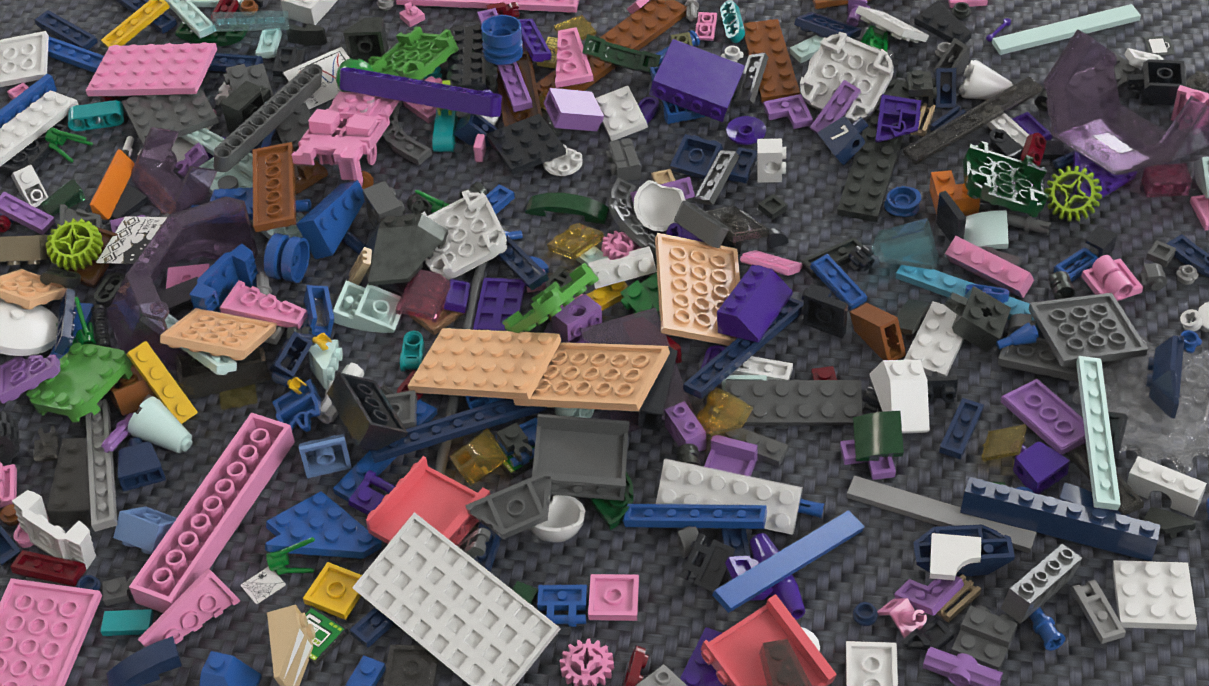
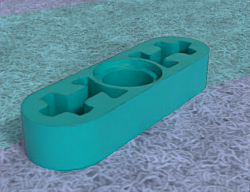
M728 0L720 8L726 36L733 43H738L744 38L745 29L739 7L734 1Z

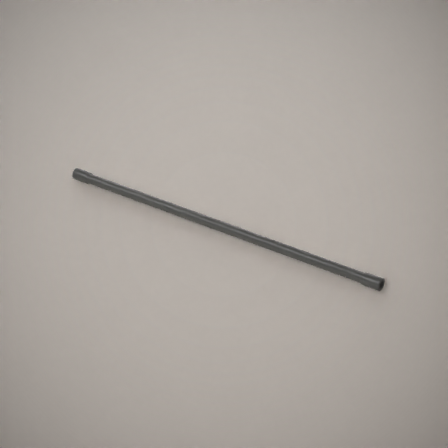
M487 262L475 267L463 329L473 330ZM449 395L445 417L457 414L460 396ZM452 440L439 444L434 470L443 475L446 472Z

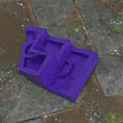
M882 94L875 142L917 132L921 114V100Z

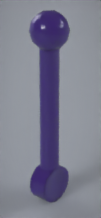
M1005 18L1001 26L992 34L987 35L986 40L991 42L997 33L1005 26L1011 24V20Z

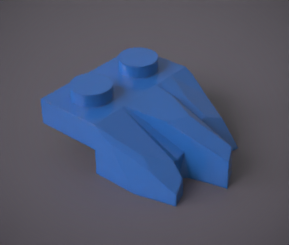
M310 379L304 382L307 386L302 385L299 388L302 394L298 395L291 390L273 401L277 412L275 414L277 420L290 425L292 430L299 425L305 432L311 431V417L321 415V398Z

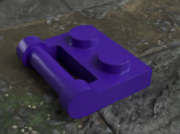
M371 470L366 473L363 481L348 502V505L366 515L375 510L384 498V495L369 488L371 484L388 493L396 487L377 477L376 473Z

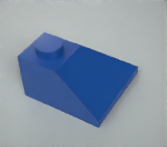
M211 651L201 671L199 686H258L262 675L234 656Z

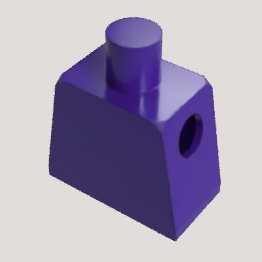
M1018 442L1011 449V453L1016 456L1013 467L1014 473L1027 488L1036 494H1041L1068 473L1070 460L1042 442H1036L1029 448Z

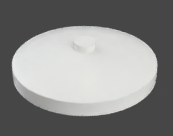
M0 299V353L13 356H30L51 349L56 341V323H58V318L41 305L34 307V309H23L18 304L6 303L4 299Z

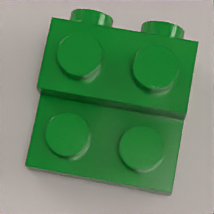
M657 272L642 283L637 280L620 292L622 295L621 303L627 310L631 309L634 312L632 314L634 319L644 318L652 325L660 320Z

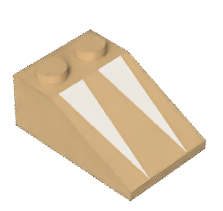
M296 605L267 612L274 679L280 686H300L313 649L312 639L315 638L314 627L312 624H308L305 613H301Z

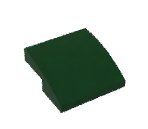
M900 410L870 413L853 418L856 461H879L880 457L903 456Z

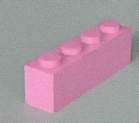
M955 236L945 252L950 262L1001 288L1009 290V292L1021 298L1025 297L1034 282L1030 272L958 236Z

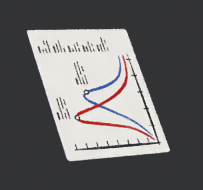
M340 47L287 70L283 74L290 81L309 64H317L322 67L321 87L304 102L308 109H312L334 99L341 92L336 83L337 69L342 62L350 58L344 49Z

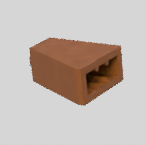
M869 303L850 311L854 331L882 360H898L906 356L898 317Z

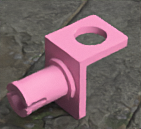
M908 598L893 599L877 611L878 616L890 615L904 638L916 628L918 630L923 628L927 620L926 614L920 615L924 611L914 610Z

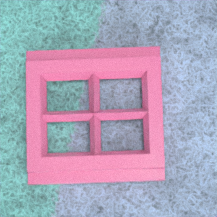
M757 250L744 253L740 258L742 263L760 265L787 276L800 272L803 266L802 263Z

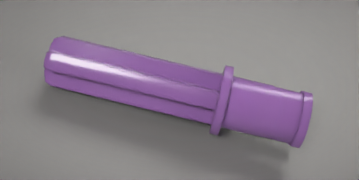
M129 413L124 420L117 423L116 429L101 445L104 448V452H113L126 437L131 435L127 429L134 413Z

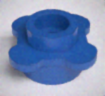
M1186 330L1181 333L1182 336H1185L1183 350H1186V352L1193 353L1195 348L1202 344V340L1194 331Z

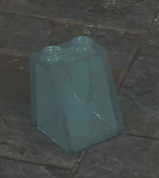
M928 218L881 230L878 232L874 244H872L874 255L879 257L880 262L932 270L936 269L940 258Z

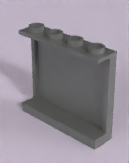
M538 414L532 477L550 470L552 474L551 495L624 501L629 421Z

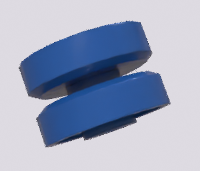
M280 233L272 235L267 243L264 255V271L266 276L272 279H284L288 282L299 283L303 279L309 264L310 247L307 239L297 236L290 238L289 235Z

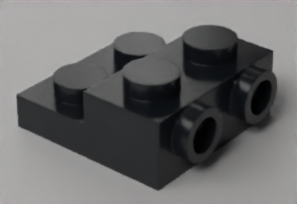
M811 284L809 288H805L802 294V300H804L801 310L803 324L843 339L846 334L848 304L831 298V290Z

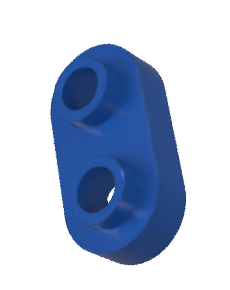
M980 284L966 285L965 295L975 286L1002 303L1009 300V290Z

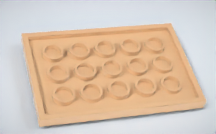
M657 233L655 247L661 333L729 346L737 337L718 333L717 311L740 282L737 249L726 246L715 248L705 242Z
M442 328L409 382L408 389L409 391L415 390L416 393L530 400L561 342L560 335L555 333H515L512 331Z
M560 342L530 400H513L515 405L639 411L670 351L668 346Z

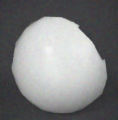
M648 180L639 187L634 197V212L636 218L644 227L662 232L666 231L670 224L676 223L674 218L682 201L686 200L681 189L662 186L657 182Z
M555 495L549 504L548 521L529 529L538 538L547 542L566 541L577 534L583 525L585 515L583 504L571 496Z

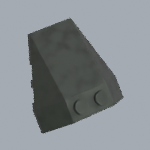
M407 214L405 216H387L383 218L369 237L365 246L372 249L371 265L367 270L368 284L381 285L410 282L422 269V263L426 258L431 259L434 256L433 251L437 247L441 248L444 245L448 230L423 214Z

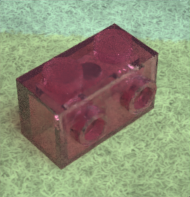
M1186 163L1145 165L1142 176L1146 197L1188 195L1192 182Z

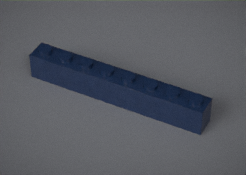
M972 477L968 478L960 513L1151 562L1160 531V525L1150 521H1143L1126 515H1119L1102 509H1095L1078 503H1071Z

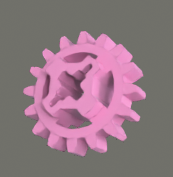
M614 231V235L608 233L607 237L603 238L601 251H603V256H608L610 260L626 257L630 251L641 249V247L624 232L618 233Z
M587 639L586 644H582L580 640H577L576 647L569 644V652H562L563 659H560L561 675L565 677L567 684L573 682L574 686H597L600 683L604 686L606 685L605 678H612L611 671L614 670L613 654L608 653L607 645L600 647V641L597 640L594 644H591L590 639Z

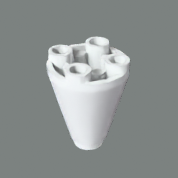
M971 60L970 64L966 66L963 75L966 79L961 83L958 94L961 97L999 101L1012 100L1016 85H1012L1011 81L977 60Z

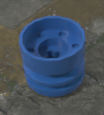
M497 15L486 19L482 23L481 35L485 60L496 65H506L514 63L522 57V26L517 18L509 15Z

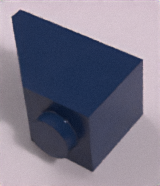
M936 68L934 73L935 87L937 88L935 106L936 108L956 107V68Z
M467 113L458 120L454 134L468 145L473 146L477 134H484L486 146L492 147L487 140L486 134L498 128L480 115Z

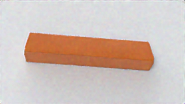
M117 150L90 203L92 213L101 215L102 220L110 219L136 167L135 163L122 150Z

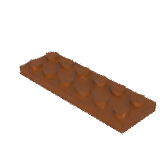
M778 19L743 23L745 29L744 42L748 56L766 53L769 57L758 89L761 102L764 103L769 100L799 95L800 90Z
M292 142L252 149L253 227L255 232L296 225L295 171L292 159L294 147Z

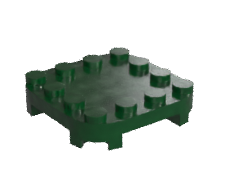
M980 141L979 145L970 144L963 159L964 184L968 189L967 195L973 199L980 198L992 205H1001L1012 211L1027 213L1032 217L1038 216L1049 198V194L1044 191L1043 179L1047 171L1045 167L1040 168L1032 162L1033 157L1026 155L1023 161L989 151L988 143Z

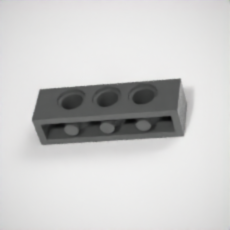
M1061 544L1009 589L1001 609L1021 624L1073 578L1082 557Z

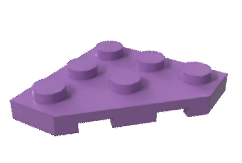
M31 355L28 359H24L23 356H16L0 365V401L2 404L9 400L17 399L21 393L28 389L33 390L42 381L57 376L60 372V360L56 355H49L47 358H43L42 355Z

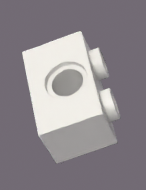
M757 139L758 183L782 182V174H786V162H782V159H786V147H782V139Z

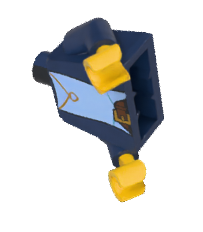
M294 331L284 343L269 368L272 372V380L279 385L292 389L298 395L302 394L299 388L302 385H307L298 377L293 378L310 347L317 344L322 350H327L329 347L326 343L332 342L325 333L316 336Z

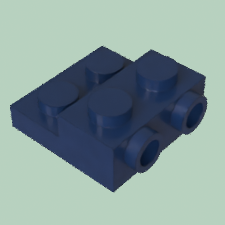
M685 134L670 164V169L675 172L705 179L720 150H723L722 144L715 140L710 141L696 135Z

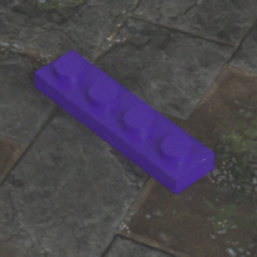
M518 19L522 26L521 39L532 61L544 62L545 60H551L552 53L533 19Z

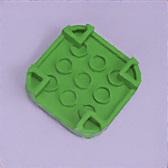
M414 27L411 33L403 34L400 32L397 34L398 43L381 57L371 56L368 62L374 72L422 80L427 75L433 73L436 67L446 62L447 58L451 54L456 53L459 48L451 31L445 29L439 35L423 33L421 27Z
M586 263L581 264L569 274L572 278L571 282L561 288L555 281L545 290L532 298L534 302L531 304L533 309L524 316L518 310L502 321L505 330L515 333L523 332V330L529 332L537 326L536 323L540 325L549 318L548 314L553 317L562 310L560 305H563V307L567 306L575 300L573 298L574 294L576 297L587 290L586 285L590 287L599 278L590 266L588 267Z
M75 343L69 348V352L59 359L60 372L57 376L42 381L33 390H28L27 396L40 415L44 416L47 412L66 415L72 422H79L80 417L90 412L95 416L101 410L97 403L120 378L130 379L133 375L131 371L132 362L123 350L93 344L81 345V343Z

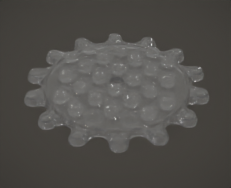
M1139 335L1148 348L1146 356L1105 361L1106 364L1102 365L1108 412L1125 413L1128 416L1120 453L1125 450H1132L1139 457L1157 463L1160 459H1169L1180 472H1191L1194 467L1192 461L1194 456L1204 455L1209 458V350L1199 355H1190L1183 350L1179 406L1174 419L1170 418L1149 398V388L1145 387L1147 374H1151V371L1147 370L1149 357L1154 356L1155 348L1157 347L1152 346L1145 336ZM1077 389L1072 394V400L1074 403L1081 405L1080 390Z

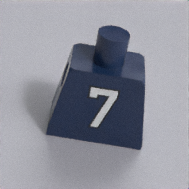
M843 116L820 130L818 134L844 166L865 144L866 141L860 133L869 125L862 116L853 124L846 116Z

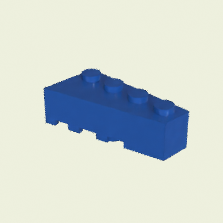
M358 180L340 184L296 223L302 237L307 239L314 259L333 256L365 202L363 189Z

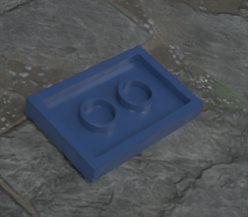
M814 12L797 17L794 24L799 26L802 31H813L817 33V36L828 38L831 35L842 32L846 33L848 37L855 39L860 36L862 30Z

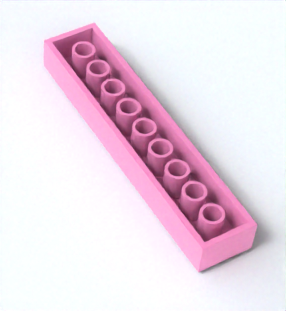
M255 413L249 415L129 586L135 603L164 613L207 568L210 569L295 443L290 425Z

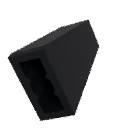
M669 346L670 354L640 408L638 427L659 432L661 430L678 351L673 350Z

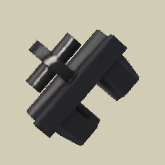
M932 371V377H926L928 403L933 401V398H942L945 402H954L957 395V376H938L937 371Z

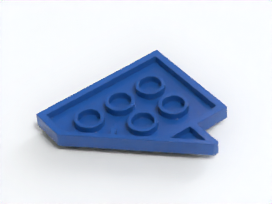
M322 491L266 521V528L276 536L265 543V550L267 552L280 551L311 537L315 538L314 542L288 553L364 559L381 549L382 541L371 535L364 526Z

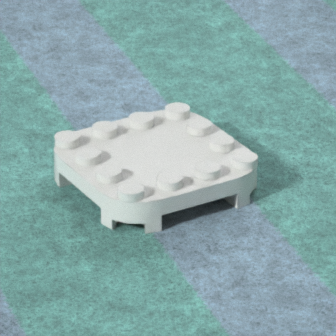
M839 32V34L831 35L828 38L824 37L804 78H801L800 88L802 97L807 104L822 111L843 80H846L859 88L861 93L853 101L844 116L852 124L861 116L866 121L874 113L882 94H884L892 79L894 72L892 60L883 49L880 51L852 39L846 33Z
M469 190L461 192L463 198L429 216H427L425 211L421 213L448 230L444 245L441 248L437 247L433 251L434 256L431 259L426 258L425 260L431 273L441 282H447L450 279L456 278L493 259L507 249L506 234L483 192L480 194L470 193Z

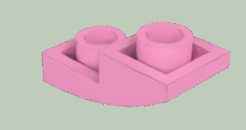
M698 12L695 32L700 40L714 41L717 13Z

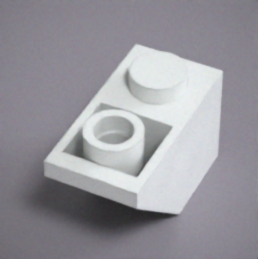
M32 165L12 173L11 177L28 204L37 207L50 201Z

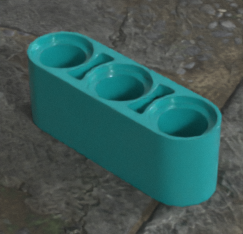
M117 100L77 105L71 107L68 111V127L73 131L119 126L124 122V107L122 102Z
M443 109L441 116H439L436 110L432 139L433 152H454L456 140L454 132L458 122L457 111L452 110V115H449L448 110Z

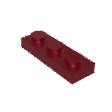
M24 550L21 551L10 566L12 573L70 586H76L78 580L87 570L85 563Z

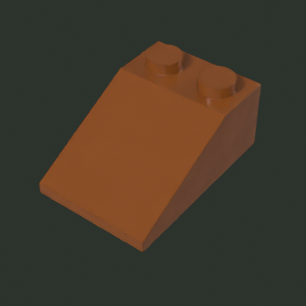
M133 363L131 366L133 375L130 379L120 378L107 392L115 408L122 416L136 413L148 394L158 399Z

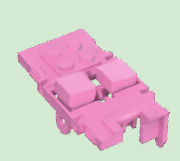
M339 92L333 99L329 109H317L308 120L309 129L298 142L299 149L292 154L293 163L296 165H315L314 158L316 156L322 165H338L341 180H358L362 187L363 177L359 160L364 154L367 155L368 164L374 165L377 157L376 143L390 124L389 116L399 103V100L355 92Z

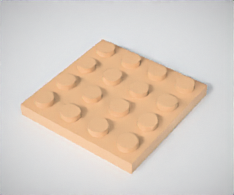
M195 308L160 335V343L167 344L171 348L183 347L188 348L191 352L203 351L209 352L212 356L224 355L231 357L233 360H243L276 332L277 323Z

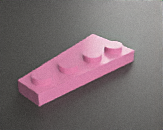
M577 27L558 31L556 88L593 81V74L587 56L582 53L584 47Z
M238 280L220 306L221 313L277 323V326L286 328L296 327L298 330L308 317L306 309L288 301L281 302L272 294L265 295L254 286L249 288L240 280Z
M207 568L138 640L147 647L173 636L175 643L178 644L185 635L191 631H197L203 627V623L212 617H218L224 613V609L230 605H236L240 600Z

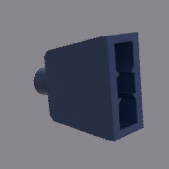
M132 438L129 440V447L119 450L118 479L123 491L166 481L161 463L151 442L143 443L140 438Z

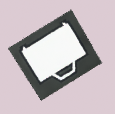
M1169 36L1144 37L1149 53L1156 55L1175 54Z

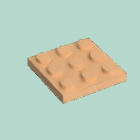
M23 269L0 276V298L4 299L6 303L18 304L23 309H34L38 305L62 299L67 290L63 285L56 283L44 285L40 281V275Z

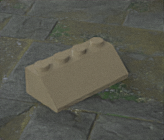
M48 235L0 237V261H7V265H20V261H27L28 264H40V260H47L48 258L46 248Z

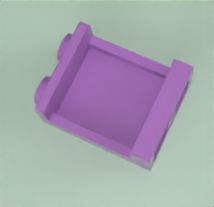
M713 434L711 450L704 467L751 476L757 462L758 445Z

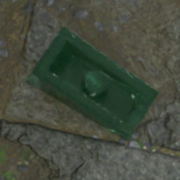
M72 179L40 205L47 214L53 216L60 212L61 204L67 205V208L85 200L82 188Z

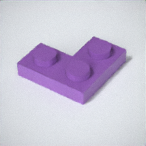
M801 94L764 102V110L769 120L788 116L794 129L813 124V118Z
M854 440L840 441V449L845 465L868 462L872 480L895 477L896 470L892 457H880L879 461H856Z
M957 576L955 581L934 579L928 586L909 579L894 593L895 599L908 598L914 609L923 610L924 613L934 616L964 586L962 578Z

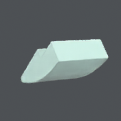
M346 280L333 309L334 323L362 331L394 333L407 299L373 285L367 284L366 288Z

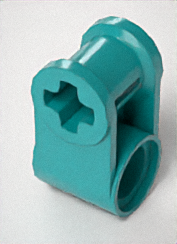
M409 331L404 335L402 352L400 354L401 372L417 370L425 357L423 336L418 331Z

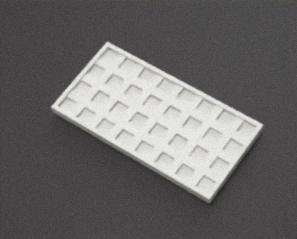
M415 512L352 587L470 686H516L560 631V628Z

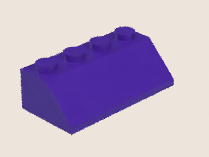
M752 265L718 309V333L759 342L792 296V290L773 269Z

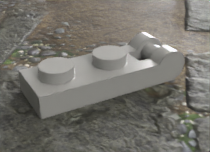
M1096 580L1087 581L1086 585L1083 586L1078 584L1070 587L1073 599L1077 600L1101 644L1125 637V629Z

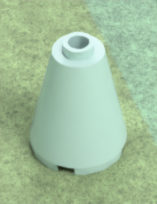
M150 397L142 402L140 405L141 411L138 414L134 412L129 421L127 430L133 437L151 442L176 453L186 452L192 445V435L168 408L155 397Z

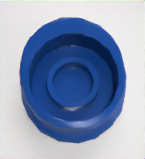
M896 187L887 194L884 208L888 213L896 216H913L919 211L921 194L912 187Z

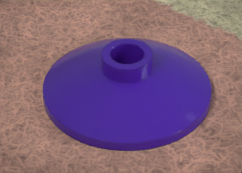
M741 116L728 123L726 133L733 142L749 145L757 143V139L764 138L766 126L758 118Z

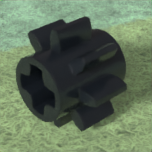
M863 245L862 248L856 246L848 255L852 260L849 265L855 271H860L861 269L867 271L875 261L871 257L874 252L868 246L865 247Z
M868 385L863 394L862 401L866 402L865 408L875 412L877 408L881 409L874 387Z

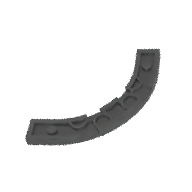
M399 101L389 116L390 124L382 134V137L387 145L397 154L420 165L432 155L431 148L409 137L402 128L400 129L398 113L403 101Z
M617 178L608 198L610 212L620 230L641 248L649 246L653 257L656 259V236L652 233L647 234L643 229V224L630 212L632 208L630 193L634 192L636 186Z

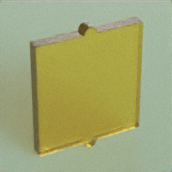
M583 15L554 25V30L557 33L560 30L577 27L581 40L586 39L587 34L592 36L597 34L596 30L591 26V22H588Z
M254 373L240 376L234 375V377L218 380L222 410L235 407L241 408L245 405L258 403Z
M1026 425L989 431L986 443L983 444L984 450L981 459L988 461L1020 455L1022 444L1025 442Z

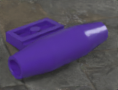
M765 533L757 534L750 540L754 559L750 558V556L728 557L725 564L732 579L779 552L778 548ZM793 574L749 600H764L769 595L772 597L776 594L795 620L805 614L800 590Z

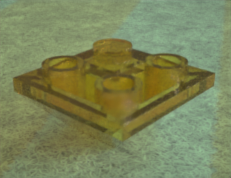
M716 387L715 390L709 393L705 407L698 412L696 418L707 434L715 436L742 428L753 407L734 395Z
M488 428L450 454V458L457 470L470 486L508 460Z

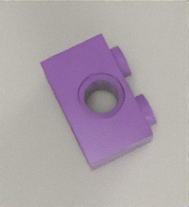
M584 294L567 306H562V310L551 317L552 329L569 342L602 323V306Z
M685 401L664 409L665 427L678 446L694 444L698 447L699 452L706 449V431Z

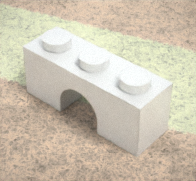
M649 246L630 251L629 255L620 259L610 260L609 258H604L588 263L599 278L594 283L595 289L657 272Z
M1138 456L1129 472L1125 490L1147 499L1151 491H1161L1170 497L1172 509L1194 517L1202 501L1207 483Z

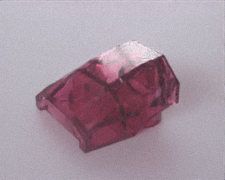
M420 270L407 283L404 293L397 304L396 314L400 315L402 313L425 318L436 323L444 309L446 295L451 289L450 281L439 273Z

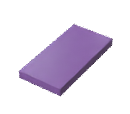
M1038 379L1001 396V403L1059 454L1063 455L1086 443L1083 418Z

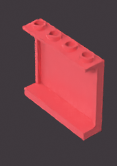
M423 456L417 463L413 464L407 475L397 482L396 487L384 496L377 508L368 514L366 519L368 532L389 544L415 512L457 546L479 521L468 513L465 505L491 495V493L483 487L477 493L428 467L427 459Z
M776 594L767 600L765 606L710 642L707 639L703 641L701 647V655L708 665L712 664L717 671L716 676L721 684L727 686H828L837 675Z

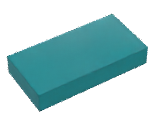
M152 609L104 611L100 632L102 636L143 635L152 625L154 613Z

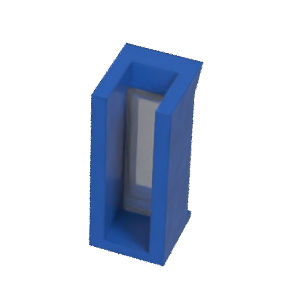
M307 285L303 302L307 310L308 324L312 328V334L318 336L321 333H325L330 337L334 315L328 286Z

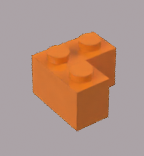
M952 170L931 172L929 191L936 215L939 193L943 191L950 195L965 216L979 213L980 198L973 199L969 197L965 184H955Z

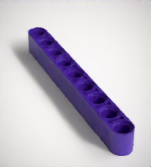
M346 67L340 69V89L344 91L486 117L501 116L502 96L500 94Z

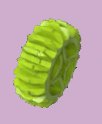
M1067 166V172L1064 173L1062 169H1059L1060 176L1052 174L1054 181H1047V185L1051 187L1044 190L1045 193L1049 194L1047 202L1050 203L1047 207L1048 209L1054 208L1052 211L1053 215L1061 212L1059 215L1061 220L1067 215L1068 222L1072 221V216H1075L1076 221L1079 222V215H1083L1087 219V211L1094 214L1095 209L1092 206H1100L1097 200L1102 199V194L1098 193L1102 191V186H1096L1099 183V179H1093V172L1086 175L1087 168H1083L1079 172V166H1075L1074 171H1071L1070 166ZM1075 179L1071 185L1062 184L1067 180ZM1083 182H1085L1091 190L1090 197L1086 196V193L1081 191ZM1077 188V195H1073V197L1070 198L1069 192L1073 193L1074 190H1076ZM1056 191H1060L1066 197L1064 206L1057 201ZM1079 202L1084 204L1079 208L1071 209V207L1075 203Z
M74 218L69 223L65 220L62 226L57 224V229H51L52 235L47 236V255L50 257L51 262L60 269L64 267L65 270H70L72 268L75 272L78 267L85 269V265L89 264L92 266V260H98V255L102 254L103 241L101 233L90 221L85 222L82 218L78 222Z

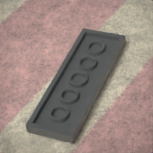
M726 380V422L736 426H853V418L862 415L861 380Z

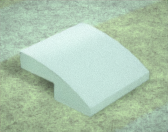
M1007 210L980 212L966 216L964 240L984 250L986 247L1008 249Z

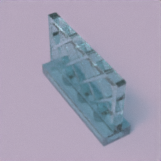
M288 11L212 12L213 31L289 30L290 18L288 17Z

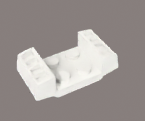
M27 490L12 500L16 515L18 516L17 520L20 523L19 526L28 534L31 543L53 557L85 563L86 569H88L96 554L90 530L82 522L78 521L66 533L60 526H53L49 523L42 496Z

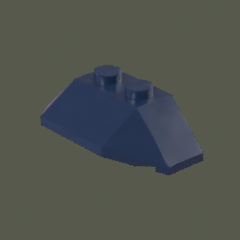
M1173 335L1155 348L1154 356L1148 359L1147 370L1151 371V374H1147L1145 387L1149 388V398L1170 418L1174 419L1177 414L1180 397L1185 338L1182 335Z
M982 524L933 527L913 542L916 565L930 572L932 533L981 537L980 562L963 566L957 572V577H960L962 574L964 576L989 575L1015 559L1011 537L1002 535L998 531Z

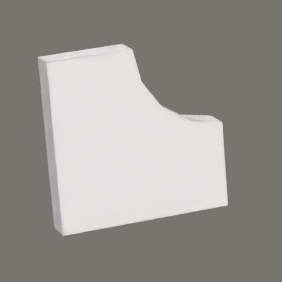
M932 533L931 579L955 581L957 572L963 566L980 562L981 537Z

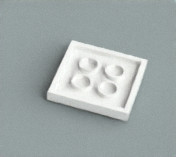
M858 6L855 12L861 15V20L876 24L878 29L887 30L898 39L911 40L918 43L919 41L926 42L929 37L928 34L883 11Z
M46 31L0 40V87L36 81L47 74L49 35Z
M1113 560L1112 570L1117 613L1123 628L1196 629L1197 621L1188 563Z

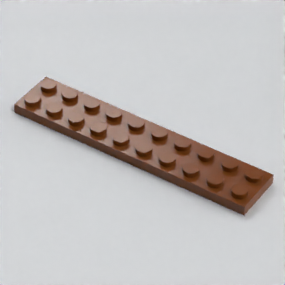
M651 0L600 38L606 39V42L639 51L686 16V6L676 0ZM587 56L593 74V81L557 89L585 91L617 66ZM556 69L536 83L540 97L545 98L550 88H556Z

